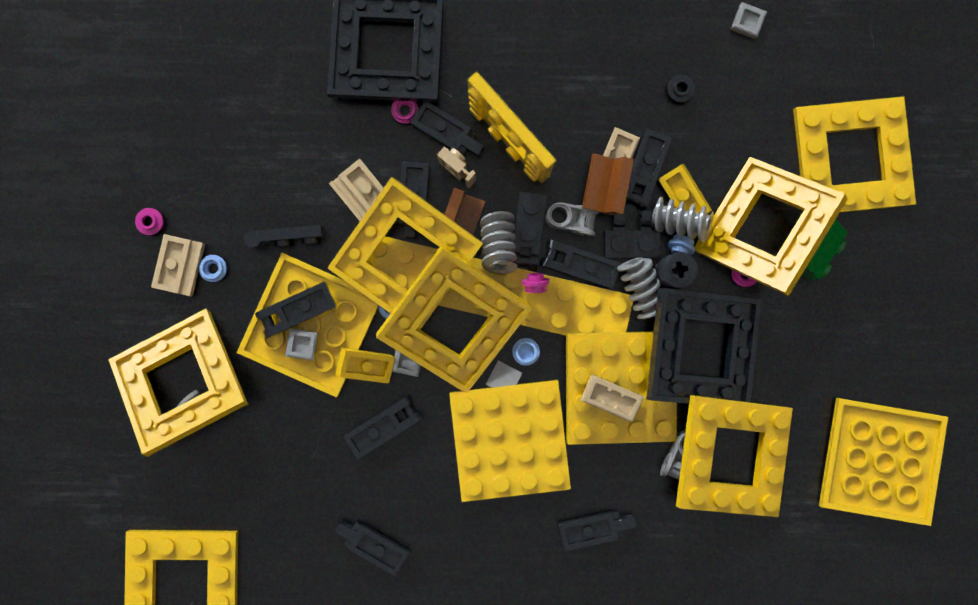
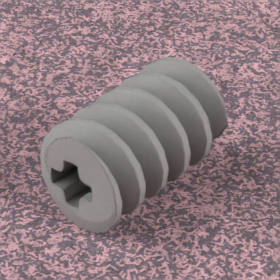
M659 197L652 215V228L655 226L657 232H663L666 228V233L669 235L677 231L679 237H684L687 233L688 238L691 240L695 239L698 235L700 242H705L711 230L714 213L711 212L710 215H707L706 206H703L700 212L697 213L693 203L687 211L683 201H681L678 208H674V199H670L667 206H664L663 197Z
M498 211L489 213L480 221V227L482 228L481 242H483L481 246L483 248L481 252L483 257L482 267L494 274H508L517 268L516 263H513L517 258V255L513 253L516 250V245L513 243L516 236L512 233L515 230V225L512 223L515 217L510 212Z
M635 258L617 267L618 271H627L621 277V280L631 281L625 287V290L635 291V293L629 296V300H638V303L633 306L634 311L642 310V313L636 317L638 319L650 318L656 314L660 280L655 278L657 272L651 268L653 262L649 258Z

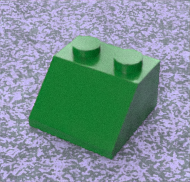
M837 219L833 222L802 273V276L810 281L825 278L832 268L830 264L834 255H839L846 245L844 239L848 232Z

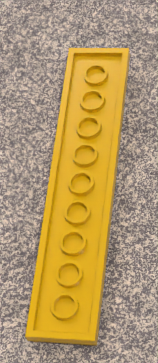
M384 237L368 259V262L409 290L438 249ZM473 257L469 262L470 265L531 305L532 310L520 325L565 336L566 333L626 332L633 305V301L629 300V294L545 274L544 277L550 279L547 291L543 293L525 292V286L522 285V279L527 278L529 273L537 272L516 268V270L508 274H494L482 267V259ZM450 288L439 303V306L485 317L490 315L489 312Z

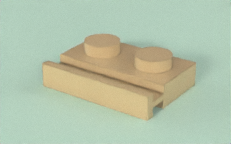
M444 146L437 154L439 164L458 180L465 179L466 186L470 189L476 182V173L473 170L470 173L467 171L466 162L464 161L465 157L454 148L449 151Z
M360 158L343 171L339 177L329 183L359 221H361L383 190V186Z
M164 234L151 287L193 297L205 244Z

